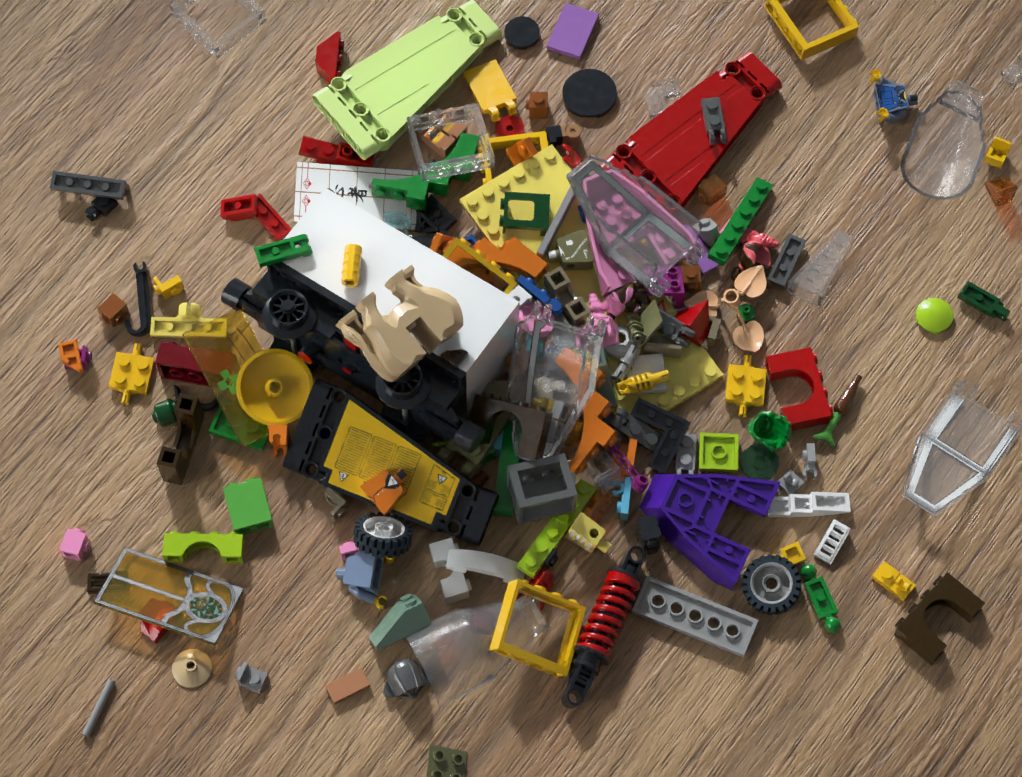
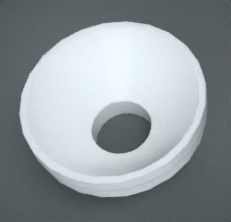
M618 325V333L626 337L625 342L604 348L607 355L614 359L624 358L630 345H635L634 351L636 350V341L632 339V334L626 326Z

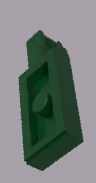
M969 281L958 294V299L989 317H997L1006 321L1010 314V310L1003 307L1004 304L1000 302L1001 299Z

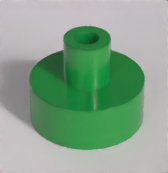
M742 304L738 307L745 324L755 319L756 311L752 305Z

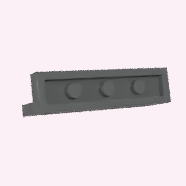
M53 171L50 189L53 191L123 200L125 191L129 192L130 187L125 180Z

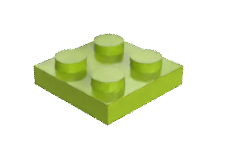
M700 432L699 471L738 473L739 434Z

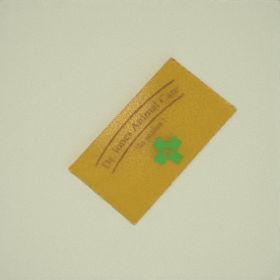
M234 310L182 334L242 447L268 435V426L251 419L241 408L236 395V380L240 369L250 357L263 351L244 313Z

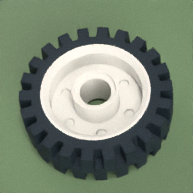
M372 512L370 515L365 514L356 520L353 541L360 551L365 550V553L368 555L372 553V556L380 555L381 558H385V555L388 558H393V555L398 557L400 554L403 555L406 551L408 552L411 548L413 528L408 520L404 521V518H398L395 514L391 516L390 513L384 515L382 512H378V514Z

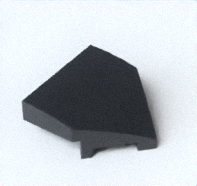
M431 195L427 199L425 210H416L417 224L415 232L436 233L447 231L457 220Z

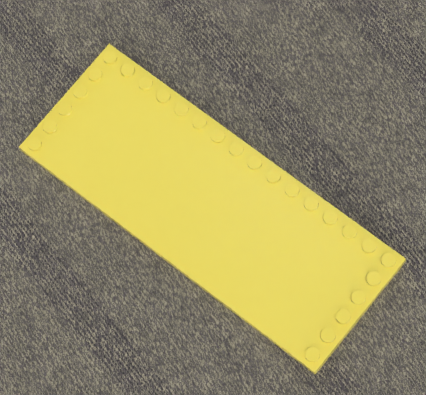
M551 144L536 155L524 160L459 199V203L483 236L500 250H502L503 244L514 236L537 254L545 237L540 236V231L506 229L505 234H502L503 227H499L500 215H504V210H500L501 198H505V192L550 194V227L572 184L569 178L574 173ZM576 195L548 251L556 250V240L558 238L585 229L588 239L585 209L578 195ZM510 200L508 202V218L513 220H533L534 202ZM628 246L618 250L643 270L644 267ZM546 254L544 261L548 263L549 271L547 273L560 267V262L549 263ZM594 262L590 270L564 271L571 281V288L577 298L581 296L588 308L590 306L588 304V295L596 294L600 302L603 303L604 297L601 295ZM509 270L518 283L517 279L522 274ZM543 276V278L538 283H536V287L540 290L544 289L549 293V291L544 285ZM631 284V285L626 286V287H624V288H630V287L633 288V285ZM649 296L651 301L655 299L657 304L664 300L666 311L671 316L675 317L678 313L666 296ZM532 298V303L539 304ZM623 312L615 317L613 321L617 325L628 327L626 317L629 313ZM629 312V313H633V314H635V315H637V316H640L639 314H637V313H635V312ZM590 316V321H588V322L582 324L581 326H584V325H587V324L592 323V321H591V316ZM656 330V331L654 332V334H653V335L665 336V335L661 334L660 332H658L657 330ZM619 334V342H625L626 337L623 334ZM686 339L690 346L689 348L683 346L681 358L663 357L664 370L667 369L669 372L667 376L670 375V381L666 382V392L619 395L616 387L618 378L616 381L612 378L618 407L612 408L611 413L617 415V409L622 408L630 414L638 397L666 411H670L721 379L724 374L702 345L698 347ZM578 344L571 347L576 351L582 350V346L578 347ZM642 346V347L640 348L641 353H640L639 355H644V354H643V346ZM608 356L611 375H613L619 366L620 359Z

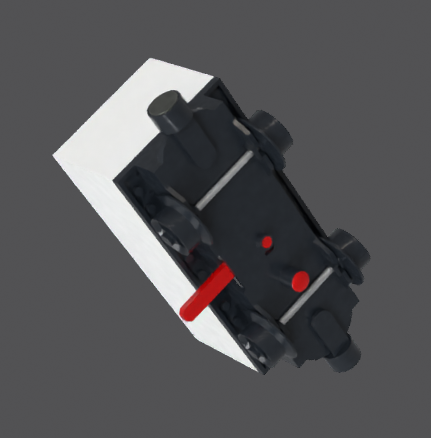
M325 188L284 238L287 239L306 234L309 239L308 245L311 246L313 254L308 257L301 256L267 266L268 271L254 288L238 278L232 279L222 292L221 302L237 312L242 311L258 322V327L273 335L274 341L270 349H283L292 352L305 362L311 373L319 365H322L383 402L384 407L380 414L416 441L421 442L429 433H433L446 442L453 439L455 445L468 453L474 452L483 440L486 429L473 420H465L464 418L472 407L475 394H481L488 382L493 384V381L501 380L507 372L505 357L510 355L511 352L518 350L520 302ZM348 244H357L362 247L359 284L355 287L344 286L341 282L343 254L345 246ZM412 264L415 268L414 277L421 285L440 289L457 300L463 314V326L451 339L442 343L430 354L415 338L426 351V354L395 382H391L379 376L369 364L363 351L348 341L342 334L341 329L336 327V324L354 309L360 323L363 325L361 313L355 307L372 292L376 294V305L379 313L382 316L389 315L392 309L400 303V300L384 285L401 269L404 271ZM463 349L468 352L467 358L457 369L440 359V355L447 350Z

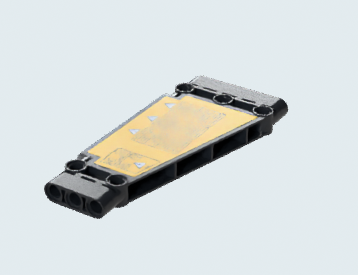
M316 379L312 386L283 461L284 468L316 480L321 485L330 487L333 490L375 507L377 506L360 486L386 469H390L395 474L400 468H404L410 475L402 483L407 488V492L390 513L437 532H444L449 536H454L478 547L484 538L500 495L495 491L472 482L348 390L320 379ZM340 392H343L345 396L342 402L337 400ZM328 428L331 434L329 438L325 439L323 432ZM311 465H315L316 467V473L314 475H311L309 472V468ZM468 485L473 488L471 496L465 494V488ZM453 522L459 525V530L456 533L451 530Z

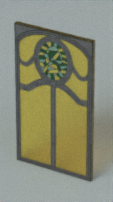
M124 547L95 598L94 604L216 646L240 597L244 593V588Z

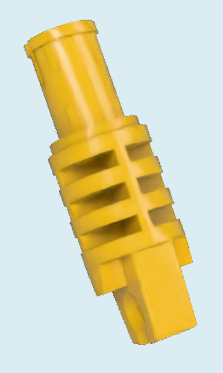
M666 369L654 374L647 372L629 377L616 384L618 394H636L653 389L657 384L670 381V375L667 376L669 372Z

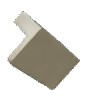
M652 335L649 341L643 345L644 355L662 353L663 357L681 358L683 350L682 345L666 336Z

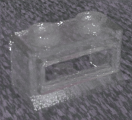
M602 446L598 454L594 458L591 457L587 462L588 466L584 472L587 476H591L595 487L599 486L605 492L624 481L619 466ZM604 464L608 470L601 474L596 467Z

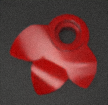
M562 144L561 146L567 153V156H564L562 160L576 173L584 160L581 159L575 149H572L567 144Z

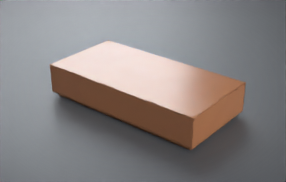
M362 668L325 685L334 705L371 687Z

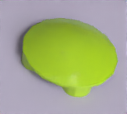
M929 298L918 305L915 320L925 330L934 334H940L951 326L953 310L946 301L939 298Z

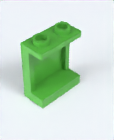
M249 478L246 482L231 483L223 488L234 532L245 535L274 527L261 478Z

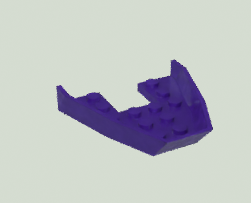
M655 474L639 508L646 516L656 515L661 534L709 579L732 591L751 549L716 534L715 530L728 502L765 518L781 482L723 474Z

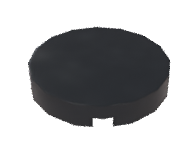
M515 17L505 26V39L509 46L514 49L525 50L530 46L533 47L539 41V25L530 17Z

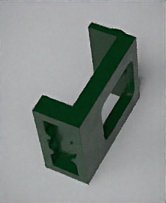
M505 192V198H501L500 210H504V215H500L499 227H503L502 234H505L506 229L540 231V236H545L549 227L550 194ZM510 200L534 202V219L530 221L509 219L507 216L508 202Z

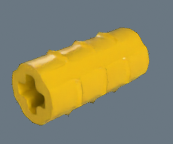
M348 244L345 246L343 254L341 282L344 286L355 287L359 284L362 247L357 244Z

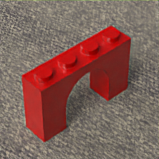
M811 347L766 356L765 367L770 381L787 377H798L806 381L811 387L812 396L809 400L801 404L781 408L780 416H786L787 420L791 422V431L828 424L831 416H833L831 404L828 405L827 389L822 386V372L816 366L818 364L817 355L812 352Z

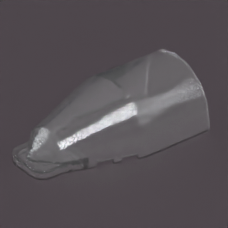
M954 80L949 84L947 90L917 117L903 153L900 168L902 177L908 185L921 195L933 199L950 200L962 196L974 184L986 149V143L983 139L985 131L982 129L983 114L981 104L983 94L979 90L961 81Z

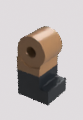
M576 124L546 127L548 146L552 144L556 149L557 145H575L579 143L581 136L580 127Z

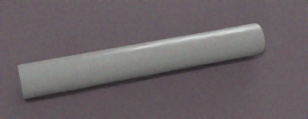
M107 680L82 735L90 737L115 685L113 680Z

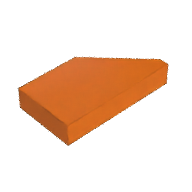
M77 339L58 343L62 363L81 374L84 373Z

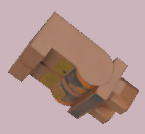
M427 107L422 113V117L426 121L423 123L416 119L412 123V129L418 134V139L421 142L423 141L445 159L455 148L461 132L467 133V126L462 122L458 123L453 120L448 114L442 112L440 108L434 110Z

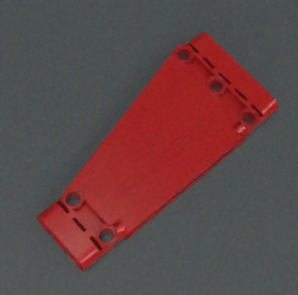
M747 51L737 60L728 62L725 69L721 72L716 71L633 133L626 140L625 144L618 145L616 151L597 166L603 171L614 167L648 191L672 214L677 216L763 106L764 101L782 88V83L752 52ZM719 97L725 124L726 143L722 144L720 134L714 133L715 145H710L704 124L701 99Z

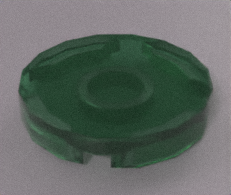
M764 444L751 445L743 451L740 458V468L748 478L769 480L776 474L779 467L777 453L770 451Z

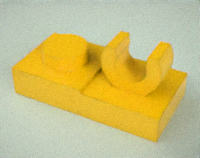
M885 561L872 575L873 580L903 602L916 587V584Z

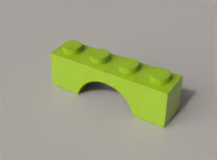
M171 531L170 533H164L162 553L164 561L185 563L188 556L195 550L210 548L221 555L224 563H244L245 539L243 534L238 532H230L229 534L209 532V534H201L200 532L192 531L189 534H184L178 531Z

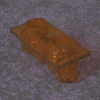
M608 490L596 492L591 498L592 502L590 505L582 510V513L597 524L603 518L598 511L606 514L613 504V498L607 495Z

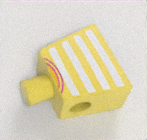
M580 512L565 538L590 553L595 548H598L606 554L612 543L603 538L606 530L582 512Z

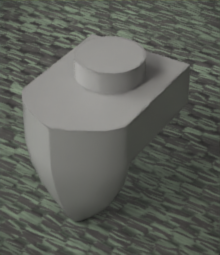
M704 218L698 223L693 224L695 232L701 236L705 244L713 247L719 237L717 224L711 218Z

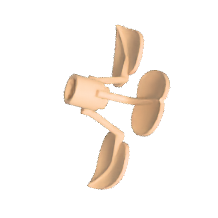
M763 265L748 268L740 273L734 284L737 291L735 289L726 290L719 304L716 294L707 290L698 292L684 302L685 307L689 308L708 300L709 315L715 317L717 316L716 308H721L724 303L729 308H735L742 324L733 332L732 337L735 345L742 350L750 352L759 351L763 345L764 331L762 326L754 320L745 324L738 308L740 304L739 296L746 294L750 298H756L765 292L767 281Z

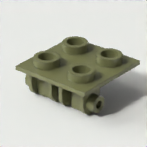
M655 299L640 316L629 313L626 317L629 331L632 334L631 337L636 341L638 349L649 341L650 337L663 323Z
M429 744L426 777H465L467 752Z

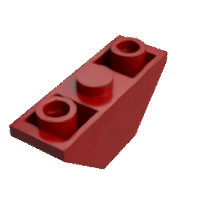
M335 32L319 44L316 50L315 63L317 72L329 84H331L333 78L341 77L339 65H342L343 55L340 52L344 50V39H341L340 32Z

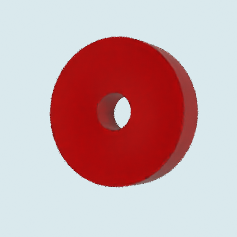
M508 115L500 118L495 125L496 137L524 134L523 122L516 116Z

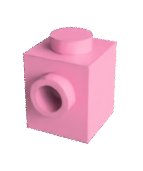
M78 528L74 530L67 529L60 547L63 557L82 562L85 552H88L90 548V541L85 531Z

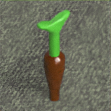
M858 374L854 376L851 383L836 401L833 408L834 415L828 426L821 433L813 435V438L826 440L830 446L835 447L832 435L833 430L839 419L849 411L862 376Z

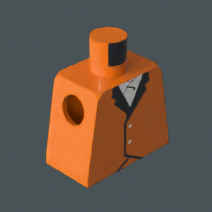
M400 468L395 474L390 469H386L363 483L360 488L384 515H388L407 492V488L402 483L410 475L404 468Z

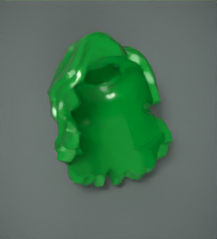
M763 411L757 415V418L749 422L748 432L758 443L764 444L770 451H774L777 448L783 449L787 445L786 442H789L788 437L792 435V425L786 416H778V414L772 411Z

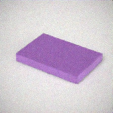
M565 3L548 41L547 49L580 60L599 18V13Z

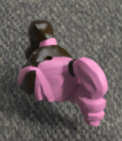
M635 278L632 284L633 288H623L616 293L613 291L611 294L604 296L603 303L600 302L596 294L588 295L592 323L606 318L614 320L615 317L623 312H635L641 315L652 302L649 296L646 295L645 284L638 278Z

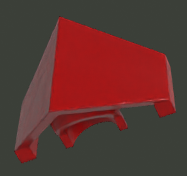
M708 300L681 310L675 315L676 319L686 324L688 328L695 332L694 337H689L684 333L681 335L698 347L703 344L710 332Z

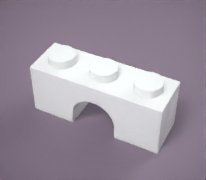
M452 537L429 544L435 569L446 567L449 549H459L458 544L453 543ZM452 570L453 572L448 578L440 580L447 604L470 598L471 584L469 578L465 579L463 572Z

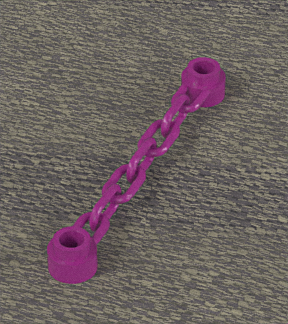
M583 406L576 418H584ZM616 444L613 445L614 448L609 446L610 452L633 479L631 482L632 488L636 492H644L649 485L648 478L637 472L625 455L617 448ZM617 452L622 456L621 458L617 456Z

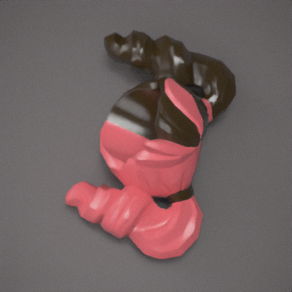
M752 229L746 230L740 240L743 245V253L740 263L731 271V280L735 283L737 276L742 271L754 266L763 265L764 272L768 271L771 265L769 249L779 247L780 242L775 241L774 238L769 237L765 233L759 234ZM766 280V281H767V286H766V288H767V289H771V288H772L771 282H770L769 280Z

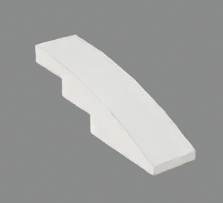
M811 492L809 495L790 494L788 497L774 496L768 510V517H812L850 513L849 493Z

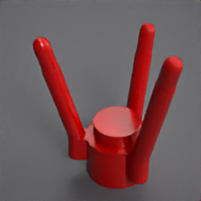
M541 568L535 577L529 580L528 584L531 585L534 582V585L546 587V591L549 592L554 585L551 582L554 575L549 570ZM541 601V604H540V607H539V610H540V611L543 610V607H544V605H545V602H542V601Z

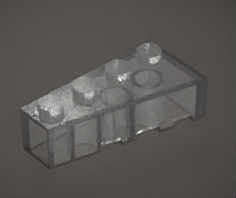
M836 230L788 281L786 292L821 307L852 248L854 237Z

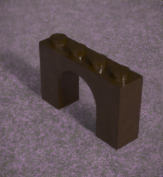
M483 391L482 394H475L469 419L486 429L480 444H490L496 419L502 413L510 411L519 418L522 425V436L517 454L532 459L543 458L553 413L547 412L546 407L538 405L535 408L529 407L528 402H511L512 398L500 396V399L495 398L494 393Z
M179 394L174 409L177 418V432L173 447L162 446L156 463L163 481L178 485L183 484L204 419L199 398L185 394Z
M948 572L943 577L941 575L938 576L933 583L934 587L931 591L927 589L920 597L922 601L918 605L914 603L908 610L909 615L905 619L901 617L895 624L896 631L894 635L931 666L942 655L947 645L927 628L924 622V613L933 606H947L970 623L985 604L984 601Z

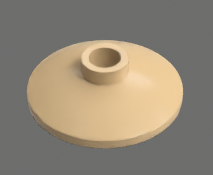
M188 649L181 652L175 658L172 665L174 679L178 684L186 688H196L203 685L212 673V663L209 656L198 649ZM191 663L195 665L192 669L187 668Z

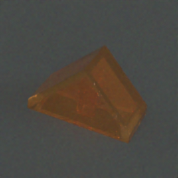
M1003 177L984 182L996 207L1013 201L1017 191V185Z

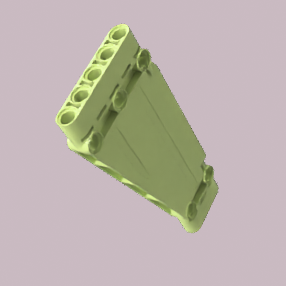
M470 0L459 8L449 9L442 18L437 16L349 68L343 73L342 77L333 78L330 85L312 95V100L354 151L365 160L378 151L388 150L412 123L422 115L424 110L483 52L484 48L502 38V33L475 1Z

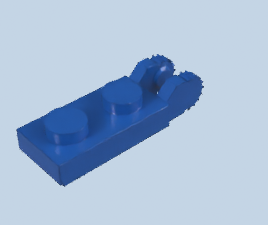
M521 275L517 279L518 285L528 292L537 303L544 306L546 310H549L557 317L562 315V304L556 298L550 299V294L544 289H538L536 283L529 277L526 279Z

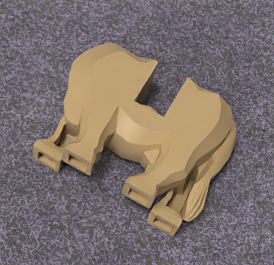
M412 264L404 271L401 269L384 285L400 300V303L392 309L389 315L382 316L379 313L376 305V294L372 292L355 307L361 313L363 325L360 323L354 309L336 324V327L341 329L344 337L363 351L371 367L386 381L395 382L426 354V351L415 338L430 354L442 343L451 339L463 326V314L457 300L440 289L421 285L414 277L415 268Z

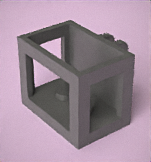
M565 453L507 466L506 484L518 525L576 511L578 494Z

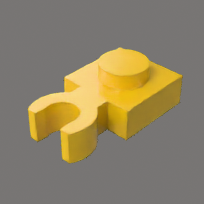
M798 541L780 549L782 553L780 557L787 558L794 566L806 561Z

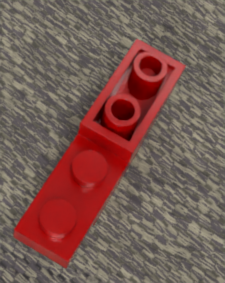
M306 136L302 138L298 154L316 159L315 163L359 167H372L374 155L363 160L347 143L340 142L337 145Z

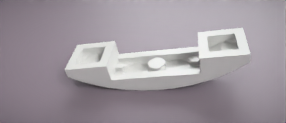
M449 549L446 569L463 573L470 570L504 578L503 582L505 583L517 580V578L524 580L525 574L517 569V562L499 555L465 549Z

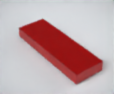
M259 193L257 195V214L255 218L276 241L283 240L292 228Z

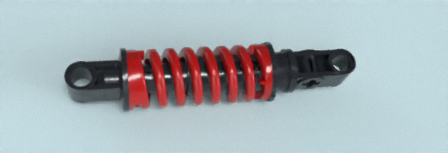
M633 546L623 554L618 568L610 567L607 570L604 586L601 587L600 595L595 600L596 605L592 607V614L587 619L588 624L583 628L584 633L579 637L580 643H577L573 648L577 658L572 663L574 669L568 678L566 688L561 697L563 706L568 709L575 708L584 701L594 676H598L600 672V666H607L609 664L610 650L615 647V642L611 639H618L619 633L616 630H621L624 626L619 620L627 619L628 616L624 611L631 610L632 606L629 602H633L636 598L632 592H638L643 585L642 580L637 575L646 554L640 546ZM631 552L636 554L637 561L632 559ZM570 693L575 695L576 703L569 699Z

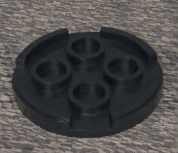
M579 70L570 75L565 81L562 91L563 102L572 114L580 118H599L607 114L614 107L617 97L616 85L609 75L600 70Z

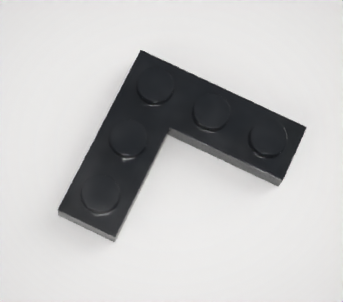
M638 397L630 415L664 432L648 467L666 474L691 422Z

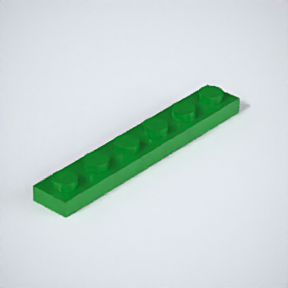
M758 177L755 179L708 253V259L723 266L726 264L770 194L773 184Z

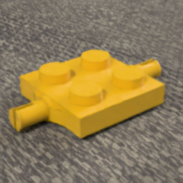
M135 343L133 353L116 352L109 389L123 393L121 403L124 405L125 403L129 405L131 395H147L154 358L140 355L142 344Z
M744 355V365L729 364L727 369L724 402L735 403L740 406L738 414L740 417L742 414L743 417L747 416V407H762L764 404L767 369L751 366V355L749 357Z

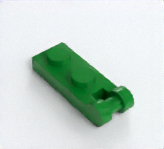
M306 234L254 247L260 268L301 256L308 257L313 254L311 246L308 245L309 239Z

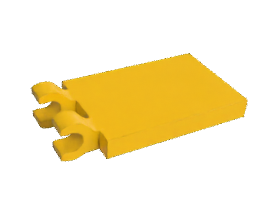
M496 59L463 71V77L483 115L489 113L492 121L496 122L500 120L498 109L506 107L510 116L517 114L515 110L517 98Z

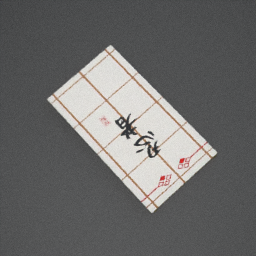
M297 162L293 223H297L323 190L327 188L400 231L415 232L416 210L407 208L406 201L372 195L371 183L373 178L403 179L419 175L418 171Z

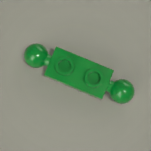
M806 564L801 569V575L808 582H805L803 586L819 621L826 619V630L830 633H836L841 628L839 619L833 617L838 614V609L823 576L816 578V567L812 564Z

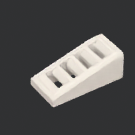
M833 520L813 556L831 565L849 536L851 528L837 520ZM830 535L833 536V537H835L836 539H838V540H840V541L837 542V541L833 540L832 538H830ZM827 542L830 545L836 547L835 550L827 546L825 543ZM824 549L831 553V557L821 552V550Z

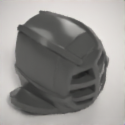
M398 660L386 672L388 681L383 688V694L387 698L402 697L412 700L417 697V694L425 687V684L430 682L433 675L428 669L420 668L415 660Z

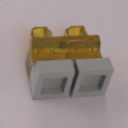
M542 397V399L533 398L531 403L533 408L536 405L546 407L547 412L553 413L552 418L564 422L570 405L546 397ZM552 419L548 437L559 440L564 423Z

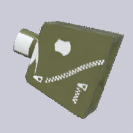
M585 229L558 238L556 240V250L547 251L549 263L559 261L564 271L592 269L593 257Z

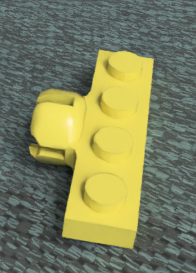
M188 302L179 305L177 317H151L150 336L227 339L228 320L202 318L201 306L196 303H191V306H188Z

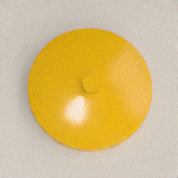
M267 349L256 353L244 363L237 376L236 395L243 411L254 421L266 426L287 425L301 417L314 382L308 366L300 357L283 349Z

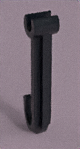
M144 261L142 262V269H139L137 263L133 265L136 273L140 328L137 330L132 329L130 320H125L127 331L135 337L145 336L151 329L149 269Z

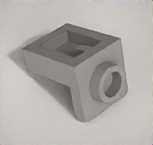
M244 662L242 667H238L235 678L239 686L261 693L268 678V673L252 668L248 663Z

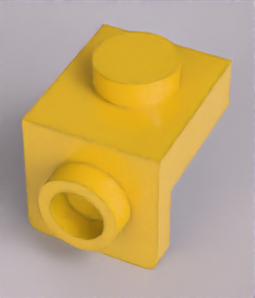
M994 137L984 162L1001 168L1012 143L999 137Z
M178 275L163 284L160 283L157 277L153 278L155 292L158 296L162 295L165 300L171 296L178 295L184 289L182 280Z

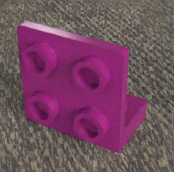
M644 267L643 271L653 279L648 285L645 284L646 295L670 296L671 302H674L675 309H682L685 291L681 267Z

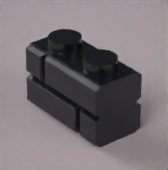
M656 515L638 518L636 537L639 546L648 555L658 552L662 534Z

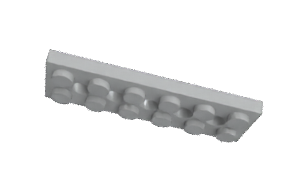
M649 576L646 577L632 609V613L743 658L758 624V620ZM659 597L664 603L661 606H655L652 600ZM679 605L682 611L680 613H673L671 607ZM692 612H697L701 618L698 621H693L689 615ZM713 619L717 620L719 626L711 628L708 622ZM735 627L738 630V634L731 636L727 633V629Z

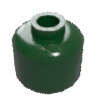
M166 399L155 404L154 412H152L154 422L164 427L176 423L177 418L174 409L177 401Z

